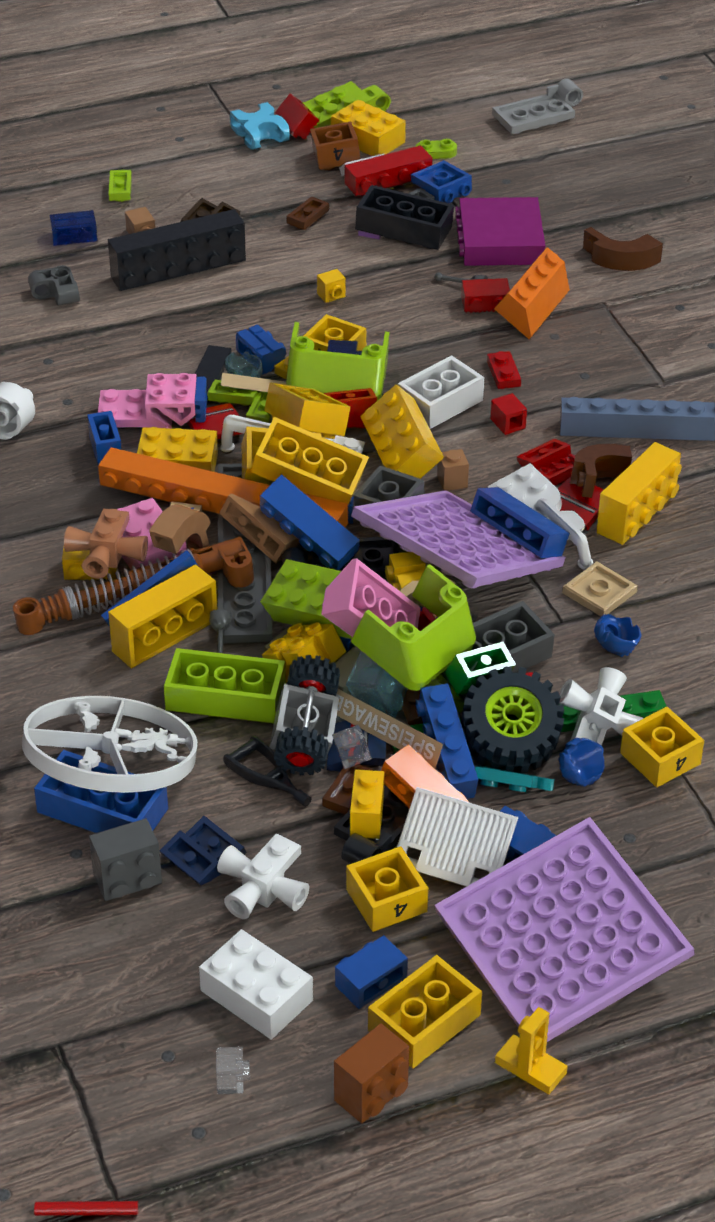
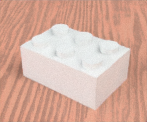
M451 355L399 382L398 386L415 399L426 423L431 429L483 401L484 377Z
M242 929L199 966L201 991L271 1040L313 1001V977Z

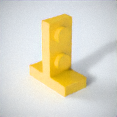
M538 1007L531 1016L527 1015L523 1018L518 1027L520 1038L513 1034L495 1055V1063L550 1095L567 1074L568 1066L546 1053L550 1013Z

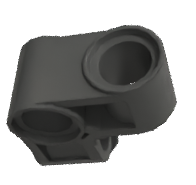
M61 265L54 268L36 270L29 274L28 283L34 298L44 300L55 297L57 306L80 301L77 283L68 266Z

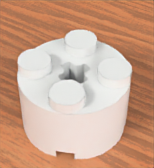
M1 382L0 439H10L19 434L33 420L35 405L33 394L29 389L22 388L15 383Z

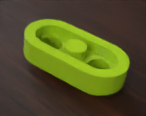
M451 139L421 140L416 144V146L421 145L433 159L453 158L457 155V144Z

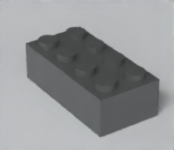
M524 601L473 623L476 641L471 650L504 642L516 664L512 673H518L519 667L529 668L552 657L555 634ZM445 670L443 673H441V675H442V676L449 682V684L451 685V683H450V681H449V679H448V677H447V675H446V673H445V672H446V670ZM468 693L462 694L460 696L464 698L467 696Z

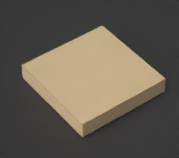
M596 561L565 584L562 593L597 615L602 616L611 613L637 593L638 585Z

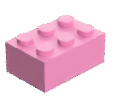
M153 498L117 509L129 512V522L122 537H148V551L144 562L122 555V558L131 570L132 566L135 569L139 568L140 563L143 566L148 565V561L156 563L157 558L160 561L165 560L164 556L172 558L173 553L156 548L152 543L149 530L163 512ZM186 541L184 542L176 556L181 555L180 552L182 550H187Z

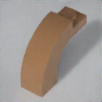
M174 504L159 515L150 528L149 533L154 547L177 555L185 541L188 549L193 548L197 550L210 546L206 530L211 523L205 513Z

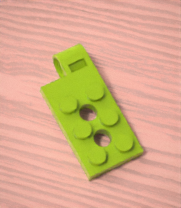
M350 81L303 103L320 120L317 126H314V128L331 125V115L356 100L364 101L373 107L386 111L390 106L391 98L377 85H371L361 90Z

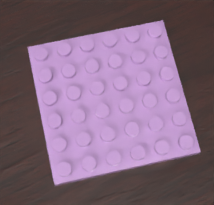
M447 490L355 506L351 515L359 520L363 527L376 530L382 538L395 541L400 544L401 549L419 555L423 562L436 565L441 568L442 573L455 576L462 580L463 585L469 588L491 585L495 582L507 581L508 579L520 578L525 575L563 567L566 558L563 555L550 558L538 557L470 512L472 504Z
M590 817L435 904L437 914L517 1027H519L525 1016H531L538 1007L550 1013L547 1042L694 956L692 945Z

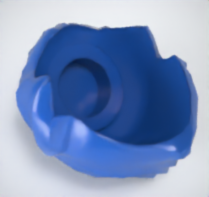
M604 614L597 620L594 627L595 637L600 645L608 652L620 657L628 656L632 653V650L638 645L642 636L640 628L637 625L633 626L630 617L616 618L611 614Z
M575 738L566 743L565 749L559 754L558 758L562 777L571 782V784H576L580 787L585 788L587 785H592L600 778L605 768L603 747L588 738Z

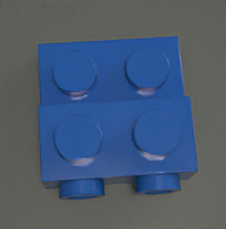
M444 160L411 174V182L435 196L436 201L451 203L454 198L467 196L472 191V175Z

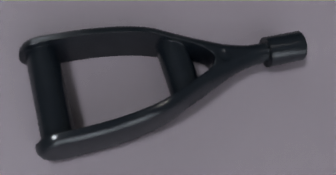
M250 737V741L231 754L223 756L225 765L247 781L259 786L290 793L304 807L311 803L312 798L292 784L287 772L281 769L282 765L278 766L276 764V760H274L275 752L258 737ZM257 750L276 768L263 775L247 768L239 761Z

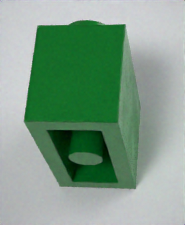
M504 642L456 654L445 673L457 696L468 693L472 685L476 686V681L480 676L483 675L487 679L490 670L497 669L498 674H502L503 667L511 666L513 670L516 664Z

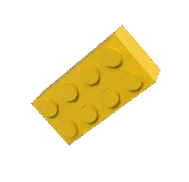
M270 382L264 411L271 414L272 419L276 417L309 432L321 433L322 437L335 439L336 435L345 436L350 406L315 389Z
M397 384L384 393L376 403L360 416L384 467L421 479L444 458L415 399Z
M274 417L255 455L251 472L273 482L282 474L303 493L348 503L349 506L369 457Z
M654 442L600 493L597 533L621 545L630 537L633 538L644 524H647L657 511L662 510L670 498L676 496L679 490V484H677L678 475L682 468L680 464L681 453Z
M195 564L108 611L112 652L132 669L209 626V613L217 610L216 581Z

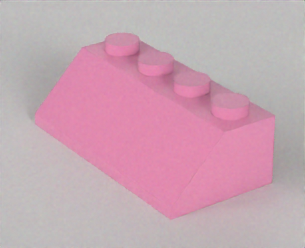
M357 558L352 559L325 589L321 615L352 637L365 611L368 609L389 627L396 622L404 621L411 623L418 629L421 607Z

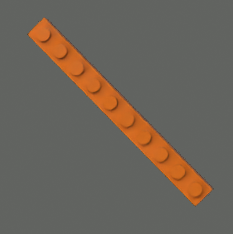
M112 447L98 465L99 480L102 486L168 502L202 505V510L218 514L230 494L260 506V495L270 486ZM306 494L342 526H347L348 503Z

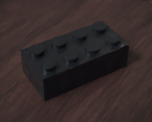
M371 185L356 207L355 230L384 236L387 239L404 241L408 244L424 246L428 249L439 250L452 228L454 205Z

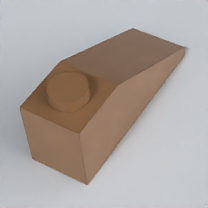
M234 494L228 495L219 514L275 563L282 560L281 557L284 551L298 546L299 539L293 534L289 535L283 531L280 523L273 517L268 518L261 511L260 506Z

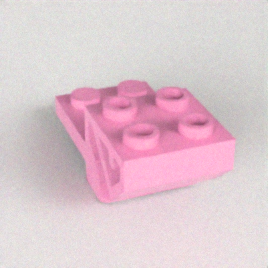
M187 373L148 374L146 390H100L98 413L112 411L117 428L157 427L172 429V420L182 426L195 416L196 374Z

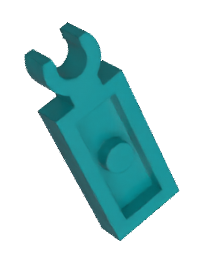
M482 766L475 767L477 777L481 779V785L497 787L498 782L509 784V790L526 792V787L553 791L555 779Z

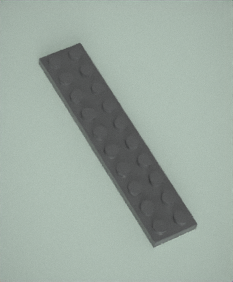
M218 464V473L242 478V464ZM218 514V543L240 536L251 554L254 571V581L250 585L241 588L232 586L223 571H218V609L231 612V624L226 631H223V643L270 642L273 640L272 618L260 601L271 585V559Z

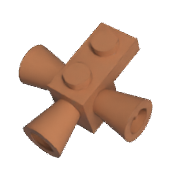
M103 508L92 533L72 526L67 527L64 536L65 552L90 550V554L82 563V568L88 576L99 579L107 575L108 567L117 568L122 555L144 562L148 551V537H122L129 522V512Z

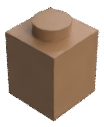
M146 207L125 211L126 230L129 234L155 228V219Z
M463 450L442 452L444 458L437 464V477L443 491L468 488L469 463Z

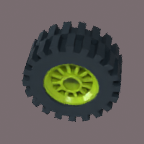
M505 666L503 667L502 674H498L497 669L489 671L487 679L483 675L480 676L476 681V686L472 685L468 690L467 698H465L461 725L468 742L470 754L472 756L476 752L478 753L476 762L481 766L487 761L491 763L490 768L498 769V767H503L505 771L513 772L514 768H519V772L525 774L528 773L530 764L536 770L541 767L543 759L548 761L552 756L553 749H556L563 727L564 706L563 704L559 705L561 696L558 691L551 693L553 684L548 679L543 684L540 682L541 674L534 671L532 677L526 675L527 668L519 667L518 673H512V667ZM507 715H515L519 719L510 720L507 718Z

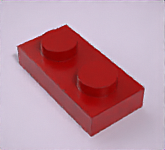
M510 351L487 354V363L497 389L521 387V377Z

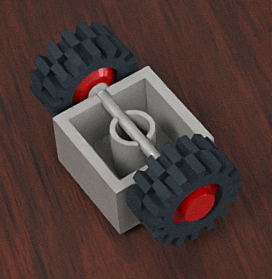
M306 655L305 659L300 656L297 658V661L295 659L292 661L287 684H284L277 703L269 748L275 750L274 760H276V764L278 766L282 765L281 769L284 771L290 769L291 774H295V771H297L299 775L304 776L305 772L309 775H314V771L317 773L321 772V768L324 769L327 754L333 741L339 697L336 695L340 679V669L336 668L334 662L329 664L330 659L320 660L321 656L317 655L315 659L311 658V655Z

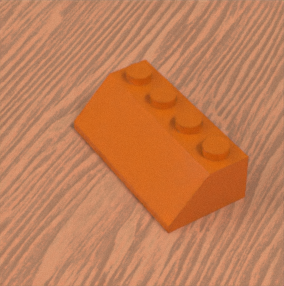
M547 247L495 307V310L528 339L533 336L570 290L565 262Z

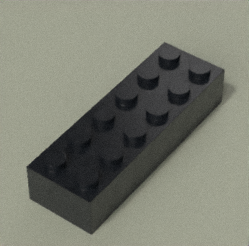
M233 209L108 239L111 278L119 291H124L246 261L245 222L236 210Z

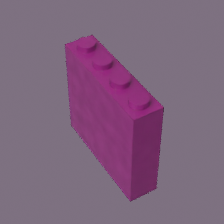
M538 197L460 198L459 207H455L459 257H463L464 266L532 265L545 250L546 246Z

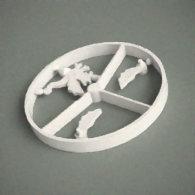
M79 696L56 700L34 710L24 723L22 749L27 759L36 768L67 784L105 792H143L164 788L185 778L195 765L197 738L194 731L182 719L154 705L120 697ZM93 713L117 714L111 731L104 732L103 734L35 729L48 720L65 715L78 714L80 721H82L85 727V732H90L93 729H97L100 722L98 716ZM125 715L149 721L166 730L159 728L157 733L153 731V728H145V733H140V730H135L132 733L129 730L119 729L122 716ZM119 737L127 738L131 743L118 744ZM177 743L186 744L190 754L188 757L177 756V751L168 746L177 747ZM36 745L85 749V755L83 759L79 760L78 768L53 759L42 752ZM155 745L157 751L168 754L167 759L169 761L177 760L179 763L157 772L129 775L119 751L146 753L148 750H152ZM93 750H102V752L110 754L117 774L91 771V768L98 766L101 761V757L97 755L98 752Z

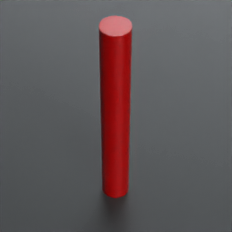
M138 1201L35 1202L34 1215H138Z

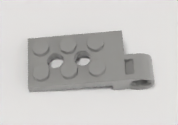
M563 79L556 85L548 86L545 95L492 107V115L511 134L538 129L546 125H554L557 122L575 118V110L572 107L580 103L583 98V91L572 80Z

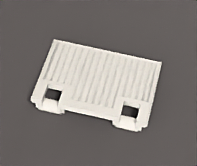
M417 787L397 847L401 846L406 854L409 847L421 851L419 860L409 857L418 873L467 887L479 880L473 877L476 868L488 871L490 874L503 866L518 817Z

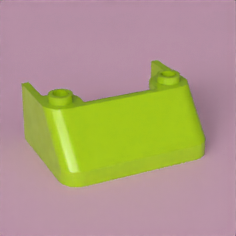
M295 322L290 342L286 385L311 388L323 394L371 388L378 401L383 393L390 332L385 331L383 346L370 344L363 348L362 355L314 350V342L311 339L299 336V322Z
M431 564L426 566L412 596L438 617L421 631L411 623L404 621L396 622L389 627L368 609L365 611L351 639V642L404 687L415 691L421 690V688H424L449 667L456 654L470 651L476 641L466 594Z

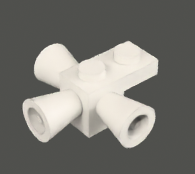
M610 667L601 668L598 689L591 694L587 693L572 679L565 682L559 692L561 696L559 704L581 711L571 740L575 738H588L602 745L608 729L613 728L622 736L624 728L644 719L622 712L626 700L617 694L627 680L624 673Z
M276 833L252 860L247 858L233 845L227 847L218 861L217 870L219 873L242 879V886L225 897L224 902L227 909L234 916L240 919H247L256 903L268 908L276 898H279L293 911L299 910L308 896L309 884L285 878L284 872L300 856L301 845Z

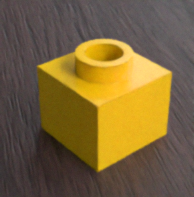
M338 269L318 274L317 294L325 303L346 297V278Z

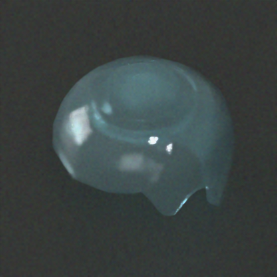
M232 352L225 359V367L228 374L259 378L263 373L261 359L258 356L250 355L248 352H244L240 357Z

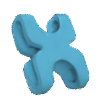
M268 102L258 104L259 111L255 113H246L240 109L230 111V125L237 135L245 137V144L251 150L261 148L260 141L263 139H275L280 143L290 140L288 123L283 117L274 115V108Z

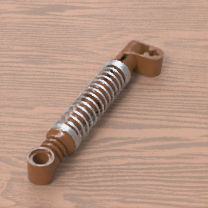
M240 536L197 550L193 548L187 549L203 571L209 574L222 570L228 582L234 587H246L254 581L252 557ZM173 553L172 558L164 556L165 560L162 561L157 558L156 563L148 561L146 566L140 563L139 568L135 569L132 566L130 571L124 568L125 576L121 578L119 572L116 571L117 579L112 580L111 575L108 573L109 581L104 583L103 578H99L101 583L99 585H96L94 579H91L92 587L87 588L86 582L83 581V590H79L78 585L75 583L76 592H73L70 586H65V588L58 589L57 593L53 594L54 598L49 595L47 600L44 597L40 598L41 602L32 597L19 599L13 605L17 629L24 635H33L43 629V626L46 625L45 621L50 624L52 619L55 622L58 621V617L61 620L66 619L68 621L79 617L82 618L84 614L83 609L90 615L92 607L96 612H99L100 604L103 609L107 610L108 602L111 606L115 605L116 599L119 602V597L123 599L124 596H127L178 556Z

